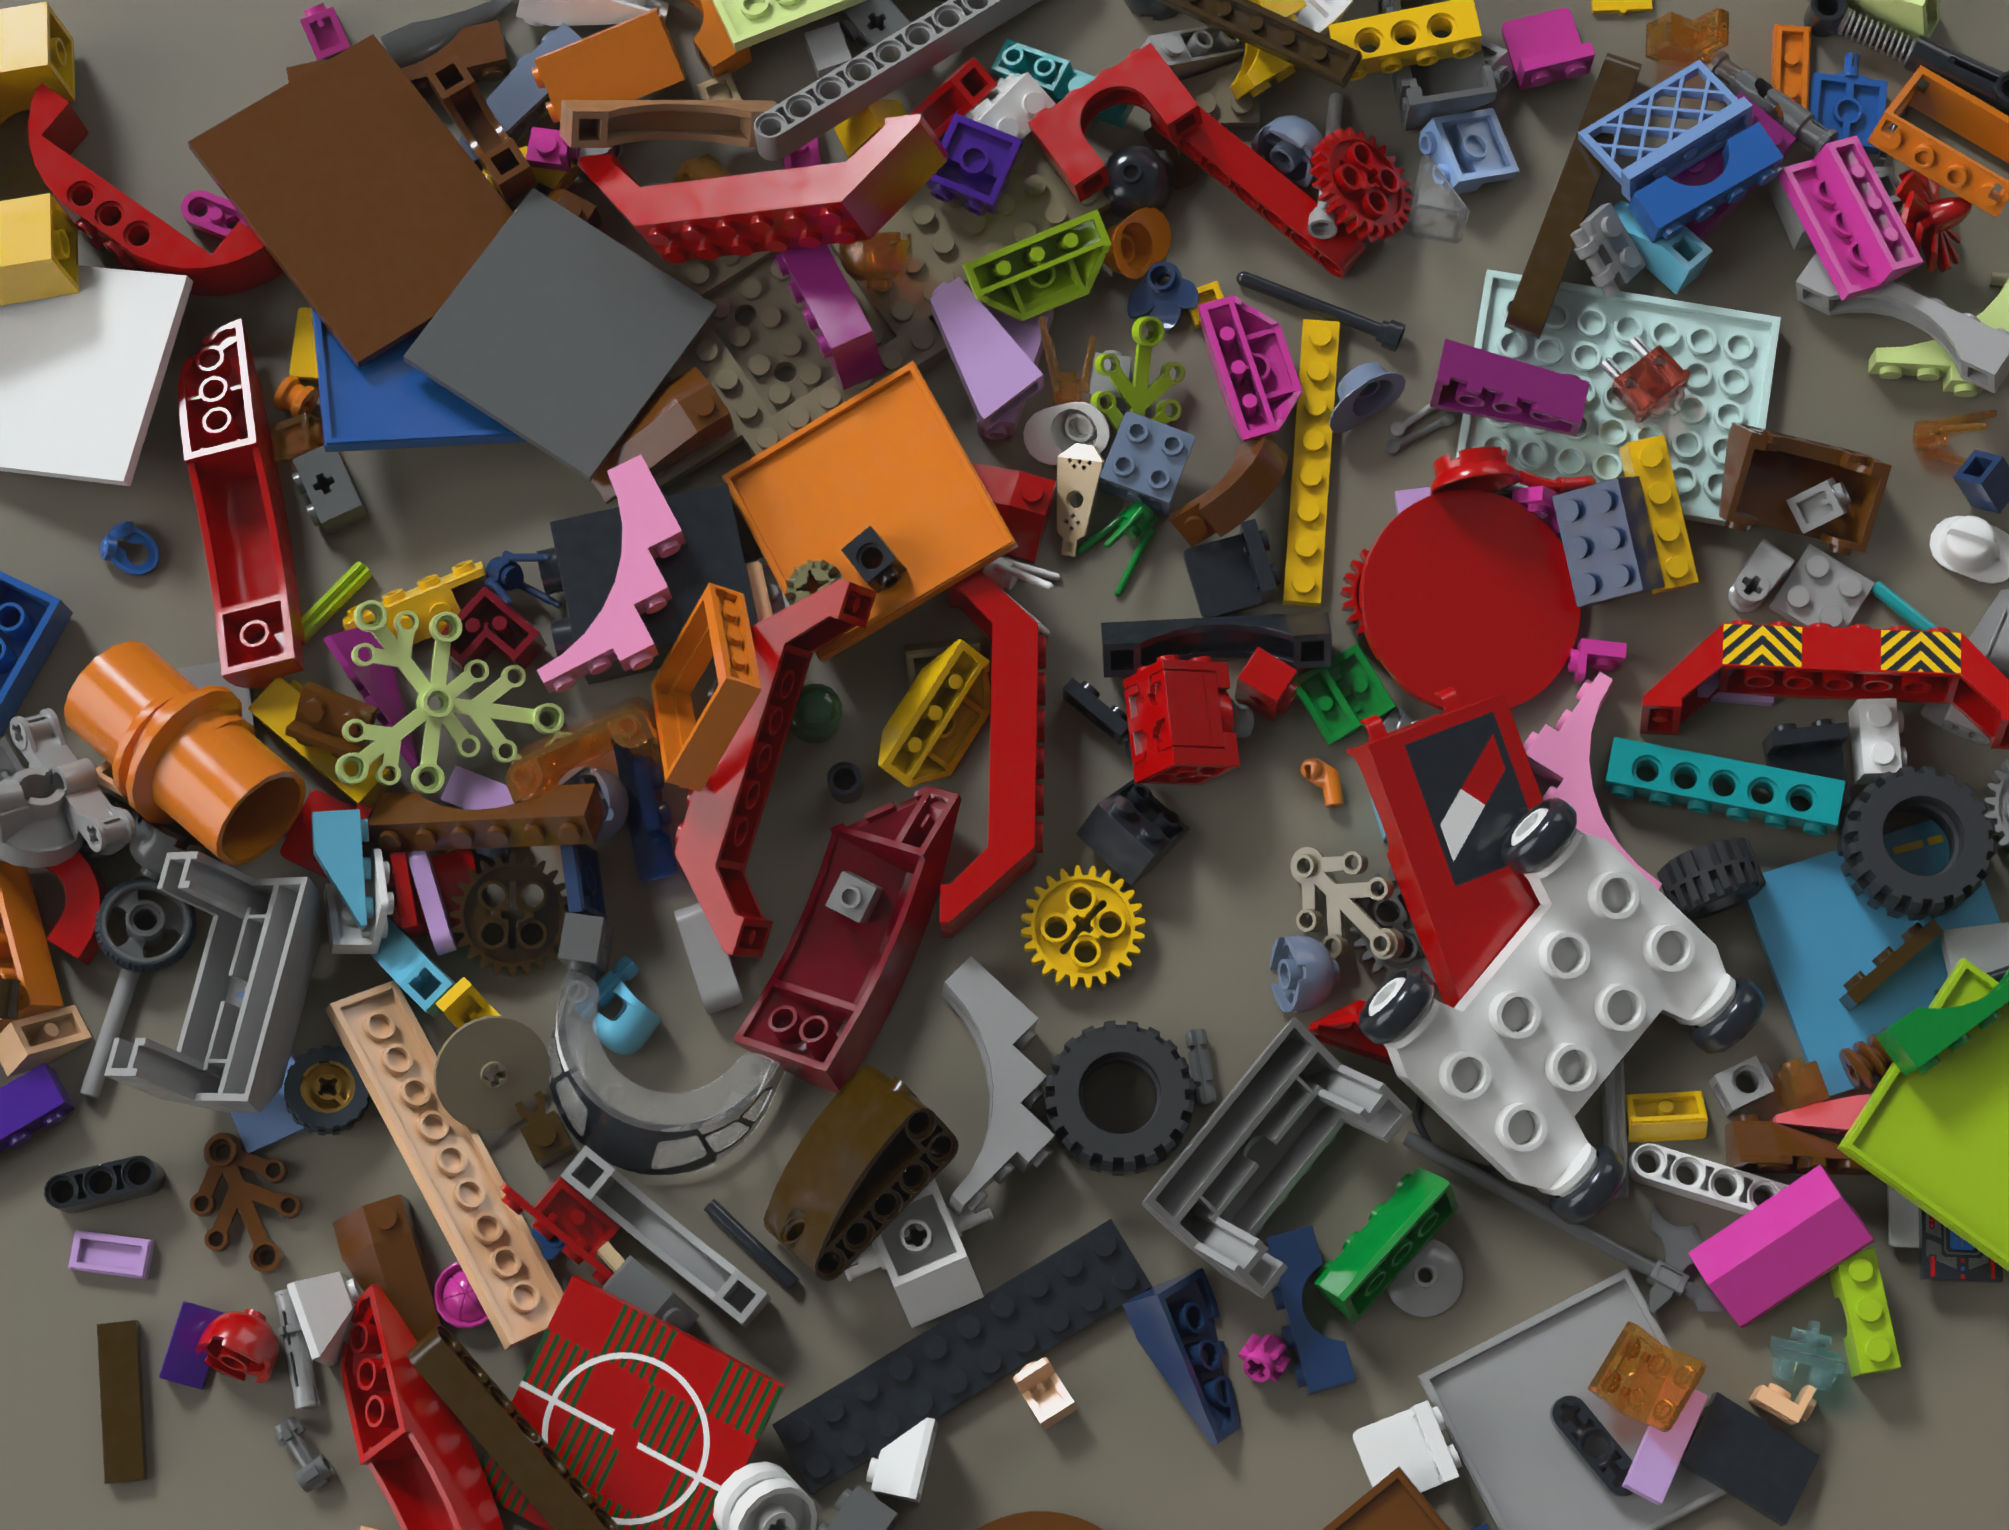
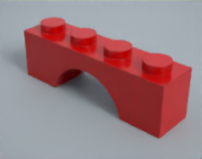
M973 57L958 66L908 115L921 114L938 138L948 129L954 113L964 116L998 84L978 60Z

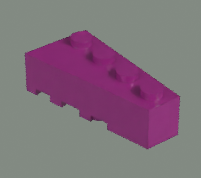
M1445 338L1430 407L1576 437L1582 423L1590 382L1581 380L1576 375L1557 373Z

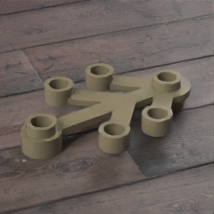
M1303 847L1294 853L1290 868L1295 880L1302 885L1303 910L1296 917V924L1301 931L1315 932L1322 926L1323 917L1318 911L1319 888L1326 895L1328 936L1323 939L1322 944L1330 952L1332 958L1343 957L1348 951V942L1344 937L1343 913L1370 940L1371 951L1377 958L1395 959L1403 953L1405 940L1402 933L1394 928H1381L1352 899L1371 897L1373 900H1388L1394 893L1393 882L1386 877H1375L1369 882L1337 884L1327 873L1335 871H1345L1348 874L1364 873L1368 868V858L1363 852L1349 851L1344 856L1325 857L1315 847ZM1354 856L1357 857L1359 862L1356 869H1353L1351 865ZM1306 859L1310 862V869L1308 872L1305 871ZM1380 882L1384 885V893L1382 895H1379L1377 892V886ZM1308 914H1311L1313 918V923L1310 927L1306 923ZM1382 937L1387 941V947L1384 951L1381 948ZM1333 940H1336L1338 943L1336 953L1331 948Z

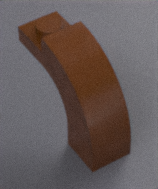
M1271 434L1240 444L1236 447L1234 462L1224 477L1211 489L1173 511L1170 516V522L1191 547L1216 533L1220 537L1224 536L1251 516L1272 494L1285 473L1288 455Z

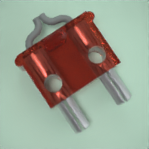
M1637 335L1629 341V345L1641 357L1634 365L1623 372L1610 357L1601 362L1600 366L1614 380L1612 392L1632 412L1636 423L1643 422L1651 415L1662 416L1670 413L1675 416L1682 410L1679 404L1684 399V390L1688 385L1690 371L1687 369L1683 370L1661 345L1652 350ZM1679 394L1674 402V409L1669 407L1657 411Z

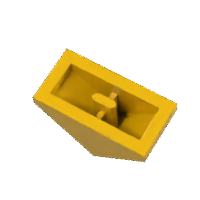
M879 99L835 126L834 131L849 159L885 126V118L905 116L907 114L900 100Z

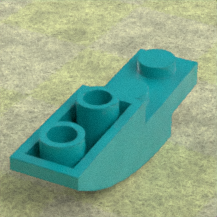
M1009 39L1006 40L991 67L992 73L1004 80L1012 73L1015 76H1019L1028 72L1056 104L1063 100L1070 91L1083 87L1096 77L1073 69L1069 60ZM1122 104L1109 107L1100 112L1091 123L1094 124L1096 119L1123 128L1135 105Z

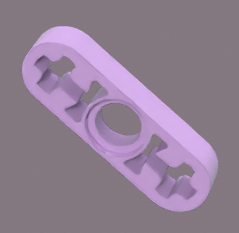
M429 851L407 852L409 865L434 948L438 956L457 950V943L454 933L451 931L452 926Z

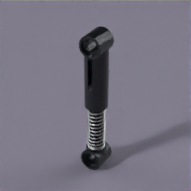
M1846 0L1810 1L1803 20L1804 26L1811 27V34L1814 36L1827 37L1832 34L1835 35V33L1845 35V38L1851 36V41L1856 38L1857 43L1863 41V46L1869 44V49L1874 46V50L1880 49L1881 54L1887 52V57L1892 54V58L1898 57L1899 62L1905 60L1904 69L1913 73L1922 65L2009 116V98L2003 93L2005 91L2009 92V71H2000L1922 35L1919 38L1913 37L1910 39V34L1904 36L1903 31L1900 34L1898 29L1892 31V26L1886 28V23L1881 26L1880 20L1874 23V18L1868 20V15L1864 18L1862 13L1857 15L1856 10L1850 9ZM1819 10H1827L1832 16L1823 15Z

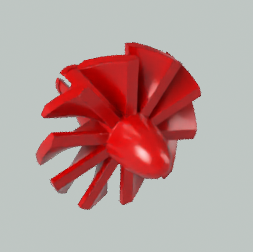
M1914 169L1900 173L1901 183L1896 189V196L1905 203L1903 212L1899 213L1904 226L1918 252H1920V245H1922L1929 272H1934L1936 265L1940 273L1950 270L1952 268L1951 262L1955 265L1960 263V258L1950 238L1957 244L1961 243L1960 236L1952 228L1960 224L1970 214L1972 203L1959 196L1941 199L1940 185Z

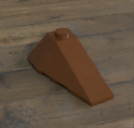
M696 367L662 386L592 479L593 485L606 505L617 499L607 473L608 470L641 454L654 477L734 429L729 410L712 384Z
M1737 1115L1736 1121H1731L1725 1126L1726 1166L1751 1174H1807L1821 1165L1828 1175H1873L1838 1150L1839 1144L1772 1121H1760L1759 1115Z
M398 1194L363 1205L333 1222L342 1260L364 1292L372 1284L379 1285L417 1342L436 1325L444 1326L441 1315L436 1310L433 1298V1285L410 1202L406 1197Z

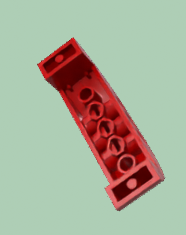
M43 83L36 88L31 102L28 121L29 146L34 164L59 205L76 227L87 235L85 240L101 253L107 249L115 255L113 260L125 270L135 269L136 271L186 275L193 280L190 294L196 296H224L245 292L273 280L282 273L281 267L255 233L240 221L216 250L209 254L70 156L89 132L69 101Z

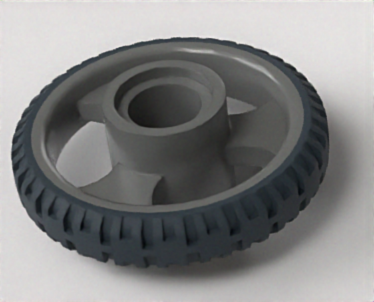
M146 876L136 877V879L132 878L113 887L101 900L100 910L96 912L98 916L95 917V920H97V923H95V935L104 955L115 965L120 966V968L136 973L159 972L179 962L191 948L197 928L194 907L158 890L159 880L155 881ZM155 892L162 894L176 904L177 909L171 913L164 914L163 909L157 903L149 900L139 901L138 893ZM113 909H119L126 913L125 921L128 941L118 947L112 941L108 931V922ZM142 919H150L156 923L152 929L147 931L140 930L135 926ZM171 931L180 935L177 943L166 953L152 958H144L143 949H151L158 946L163 941L166 932Z

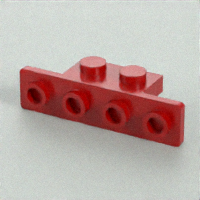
M560 1176L535 1206L531 1205L508 1184L503 1182L499 1188L506 1195L501 1201L518 1215L523 1210L527 1211L536 1219L531 1225L548 1240L554 1235L566 1244L561 1251L579 1266L584 1260L596 1269L591 1276L604 1286L614 1273L596 1259L598 1255L597 1250L607 1241L609 1242L621 1227Z

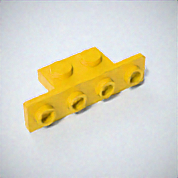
M473 560L461 562L452 567L453 573L440 578L438 574H433L417 582L418 587L404 592L400 588L383 595V601L380 603L387 611V621L385 624L396 639L398 632L394 628L393 622L395 616L403 611H412L419 619V626L414 631L413 644L432 637L429 632V623L435 615L446 611L458 615L461 609L452 588L484 576L486 572L482 561L475 564ZM357 606L350 608L347 611L348 616L343 618L345 631L357 628L353 617ZM365 610L363 612L362 618L366 623L375 620L372 611ZM402 616L400 624L404 629L409 630L412 627V620L408 616ZM441 621L438 624V631L441 633L448 624Z

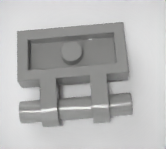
M1607 203L1599 206L1580 224L1581 228L1575 230L1570 236L1576 245L1574 251L1580 260L1584 259L1593 274L1591 279L1596 288L1601 287L1605 296L1610 298L1619 293L1620 289L1618 286L1628 283L1647 264L1612 204Z

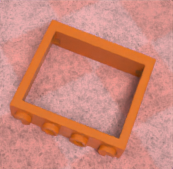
M1920 65L1886 109L1867 142L1997 218L2009 200V179L2007 180L1900 116L1909 105L2008 164L2009 116ZM1920 78L1930 83L1926 91L1917 87V82ZM1894 124L1898 125L1895 131L1890 130ZM1996 184L2003 187L2000 193L1993 190Z
M712 583L707 585L651 683L665 782L677 785L679 788H688L698 792L703 790L762 690L744 594ZM714 656L719 685L696 723L691 693Z

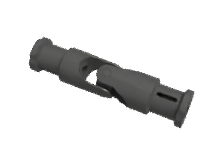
M1720 52L1708 65L1707 68L1735 96L1740 92L1745 94L1796 137L1795 142L1800 141L1813 150L1815 157L1826 143L1838 141V131L1834 128L1829 130L1815 120L1814 114L1783 92L1775 89L1770 83L1750 69L1743 70L1730 60L1729 54L1726 52ZM1780 110H1782L1784 118L1777 115Z

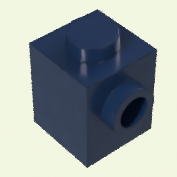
M1974 450L1953 478L1972 507L2000 514L2009 502V465L2003 456Z

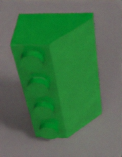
M1418 1167L1412 1175L1410 1173L1404 1175L1395 1187L1394 1191L1396 1193L1387 1203H1379L1370 1213L1368 1224L1360 1232H1353L1342 1246L1343 1251L1334 1261L1328 1260L1317 1272V1280L1314 1284L1319 1294L1352 1323L1355 1324L1458 1210L1459 1207L1451 1184L1446 1179L1421 1167Z

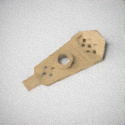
M1075 443L1057 456V532L1063 537L1061 555L1075 557L1077 540L1086 536L1099 484V476L1105 464L1098 449L1093 445ZM1076 493L1081 494L1083 497V503L1078 508L1072 504V497Z

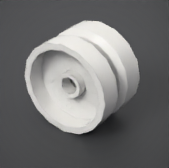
M766 1461L750 1463L735 1471L722 1484L715 1498L713 1512L719 1530H816L818 1515L814 1501L780 1465Z

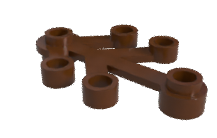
M230 1133L215 1134L207 1141L204 1147V1159L209 1167L198 1193L190 1200V1208L198 1216L207 1217L213 1214L216 1209V1200L213 1195L224 1174L229 1189L213 1228L208 1230L205 1235V1244L215 1252L225 1251L230 1246L231 1237L229 1230L239 1210L253 1243V1248L249 1254L250 1264L261 1273H274L282 1266L284 1254L277 1244L269 1240L254 1202L276 1209L279 1214L288 1219L299 1216L302 1212L303 1204L293 1194L281 1195L244 1181L239 1166L262 1173L267 1181L274 1184L281 1183L286 1179L288 1168L279 1159L267 1160L243 1151L241 1141ZM224 1146H229L231 1150L229 1157L223 1160L220 1159L218 1156L219 1150ZM275 1164L280 1165V1175L271 1178L269 1176L270 1167ZM201 1198H208L209 1206L205 1211H199L197 1208V1203ZM293 1199L296 1202L294 1211L285 1213L283 1209L284 1203L287 1200ZM216 1233H222L224 1236L223 1243L217 1247L213 1246L212 1237ZM268 1251H272L275 1255L273 1263L264 1265L262 1262L263 1255Z

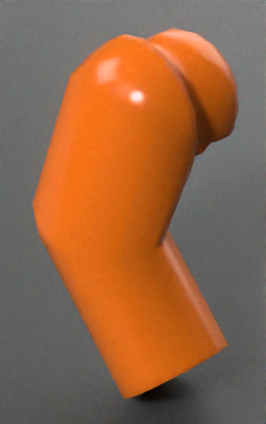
M1318 758L1304 760L1300 767L1301 775L1309 782L1323 789L1325 807L1337 808L1343 806L1344 799L1338 770Z

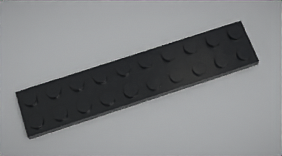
M1109 1219L987 1293L984 1297L974 1301L773 1423L772 1426L811 1494H815L871 1460V1458L879 1455L880 1450L927 1417L935 1420L1120 1308L1123 1306V1303L1152 1288V1285L1112 1219Z

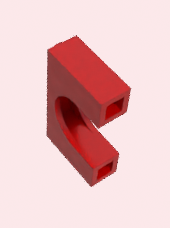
M1151 43L1142 49L1133 50L1127 55L1125 60L1111 69L1108 68L1101 71L1094 80L1081 88L1070 91L1063 100L1051 108L1039 111L1028 122L1034 142L1080 203L1111 183L1105 164L1086 140V133L1090 123L1103 110L1122 104L1138 106L1146 110L1154 118L1172 143L1203 123L1199 105Z

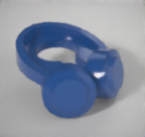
M126 520L114 525L109 530L110 535H105L101 541V559L112 561L114 565L127 574L135 576L151 573L159 563L160 553L156 542L146 532L136 528L133 521ZM124 539L131 545L141 544L145 546L149 553L147 561L141 565L130 563L126 557V551L118 546V540Z

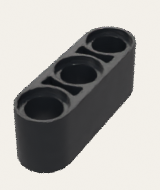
M142 1155L132 1156L57 1174L47 1181L44 1187V1197L50 1206L66 1213H78L155 1194L164 1185L165 1172L157 1162ZM149 1166L151 1170L149 1180L142 1185H137V1172L141 1168ZM111 1175V1188L106 1193L99 1194V1181L103 1177ZM72 1184L74 1188L72 1198L68 1202L61 1203L59 1199L61 1190L65 1186Z

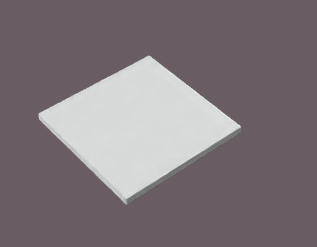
M79 266V293L0 306V471L131 486L193 280L186 275Z

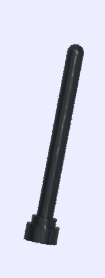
M1241 271L1236 276V281L1241 286L1375 336L1376 341L1382 343L1381 347L1393 352L1397 351L1405 332L1406 324L1393 319L1390 322L1383 320L1380 323L1246 271Z

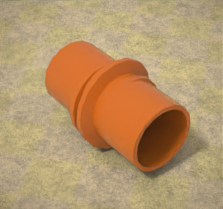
M130 640L110 647L90 662L79 674L68 692L64 707L66 725L112 765L114 786L129 801V805L150 823H179L224 864L240 866L258 859L282 839L300 814L306 796L305 780L255 737L254 727L242 718V702L225 686L209 685L201 689L197 688L145 642Z

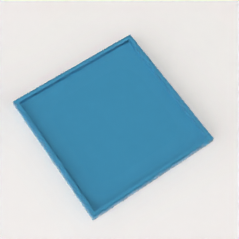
M1933 820L1883 835L1884 846L1890 858L1900 868L1909 873L1920 876L1936 875L1949 862L1950 850L1948 840L1942 829ZM1942 835L1943 842L1929 846L1927 838ZM1918 840L1923 842L1924 847L1894 855L1892 850L1893 847ZM1837 850L1762 873L1766 881L1765 887L1757 895L1745 902L1819 1100L1857 1089L1851 1084L1839 1058L1841 1049L1849 1048L1853 1051L1855 1042L1863 1041L1866 1043L1869 1035H1878L1883 1028L1889 1027L1905 1014L1918 1007L1928 1008L1935 998L1934 991L1941 988L1948 978L1938 935L1852 1010L1848 1011L1839 1001L1848 992L1843 987L1847 981L1860 970L1867 976L1876 968L1872 962L1875 957L1888 946L1895 952L1905 943L1900 937L1916 922H1919L1924 927L1932 918L1928 915L1921 921H1910L1908 915L1903 914L1897 919L1887 916L1888 909L1883 906L1875 910L1867 905L1870 897L1864 892L1857 896L1851 888L1855 883L1851 875L1844 877L1840 866L1845 862L1844 856H1838ZM1984 880L1975 893L1954 910L1950 909L1943 916L1933 918L1943 930L2001 923ZM1878 1076L1874 1077L1875 1083L1881 1081ZM1864 1083L1860 1084V1088L1866 1086Z

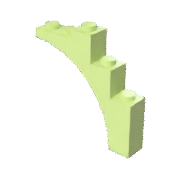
M2009 278L1998 296L1982 313L1976 316L1981 323L1994 329L2001 328L2008 332ZM1936 340L1905 347L1876 348L1869 358L1868 374H1879V377L1883 379H1898L1902 375L1917 376V379L1921 381H1935L1943 377V392H1954V395L1958 397H1973L1984 389L1960 377L1955 363Z

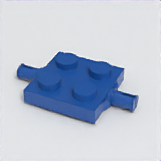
M1853 52L1846 53L1844 72L1837 74L1814 73L1811 84L1809 111L1815 115V120L1829 130L1834 128L1838 131V140L1857 136L1866 153L1879 154L1880 149L1868 143L1867 140L1885 112L1888 81L1869 79L1858 74L1860 54L1855 53L1852 59Z

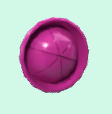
M459 1262L452 1263L442 1271L435 1283L433 1298L436 1310L444 1321L457 1328L471 1329L483 1325L489 1319Z

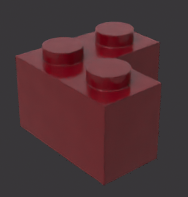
M484 586L457 615L462 622V633L456 640L451 642L449 661L464 672V667L468 662L475 659L484 661L495 650L511 665H519L525 670L547 645L538 630ZM449 625L441 632L442 635L449 633ZM472 665L471 674L477 669L479 665Z

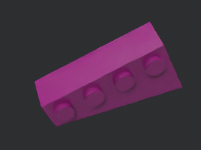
M821 245L814 249L806 247L787 249L774 256L775 263L782 277L789 276L791 282L788 283L791 295L796 304L802 303L804 310H802L804 320L810 331L815 330L818 336L816 338L818 347L824 359H829L843 390L884 373L873 331L828 245Z

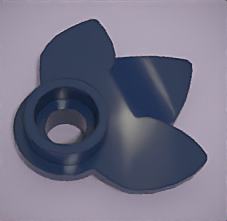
M1159 262L1148 270L1146 281L1133 288L1127 305L1128 316L1134 319L1150 314V317H1156L1162 321L1166 334L1178 325L1182 309L1188 310L1198 307L1199 293L1193 282L1182 278V274L1176 265L1170 262ZM1170 277V281L1166 285H1159L1161 279Z

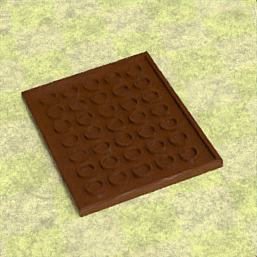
M374 34L188 141L189 149L358 368L425 328L514 213Z

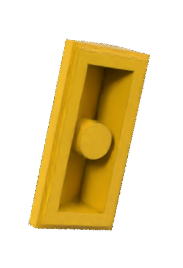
M1702 1091L1625 1095L1628 1142L1696 1140L1706 1137L1708 1117Z

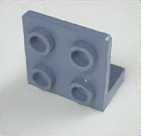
M1127 411L1099 476V490L1132 503L1140 501L1151 510L1169 516L1174 505L1175 490L1195 443V436Z

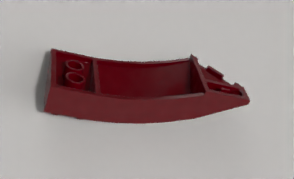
M926 786L914 791L915 797L897 805L891 801L864 813L866 818L846 827L844 823L830 828L832 834L804 911L771 978L735 1035L733 1041L736 1045L777 1067L781 1064L783 1070L811 1085L838 1093L851 1079L882 1029L905 982L927 928L942 882L962 800L959 794ZM842 871L853 872L884 888L868 923H858L825 906Z

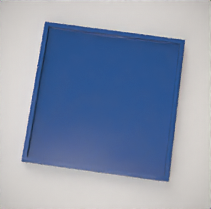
M312 309L325 452L528 442L404 362L403 356L425 328L358 368Z

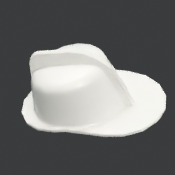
M1070 402L1042 409L1034 413L1027 421L1023 432L1024 444L1029 453L1039 462L1048 465H1057V456L1075 443L1096 446L1099 453H1101L1106 448L1110 437L1109 425L1105 415L1095 406L1086 402Z
M1954 516L1946 518L1936 525L1931 534L1930 549L1933 557L1941 566L1979 582L1989 584L2004 582L2009 578V534L1976 516Z

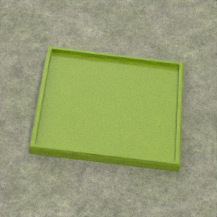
M1962 958L1957 962L1928 1008L1957 1007L1977 1001L1984 997L1999 982L1967 959ZM2006 1003L1997 1010L2001 1015L2000 1018L1982 1030L1976 1025L1967 1032L1971 1037L1968 1042L1953 1052L1948 1047L1937 1054L1941 1061L1921 1075L1917 1069L1904 1076L1893 1061L1837 1149L2009 1272V1005Z

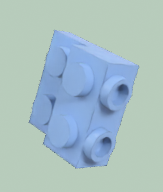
M1493 108L1433 117L1420 132V150L1425 155L1429 154L1434 166L1432 179L1436 186H1442L1446 196L1477 191L1484 183L1513 179L1520 172Z

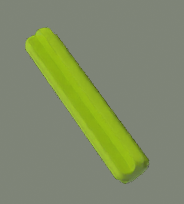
M360 561L356 562L301 617L305 644L371 578L372 572L365 564Z

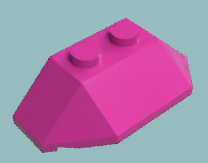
M1235 295L1198 305L1207 353L1230 422L1243 442L1279 432L1303 391L1280 323L1243 303V300Z

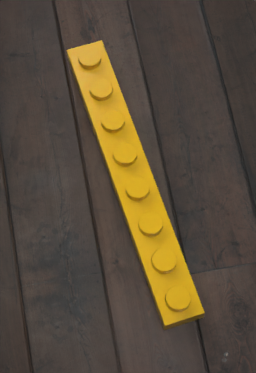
M1303 319L1298 378L1303 391L1296 405L1282 605L1320 608L1332 446V430L1329 426V420L1334 410L1340 329V322Z

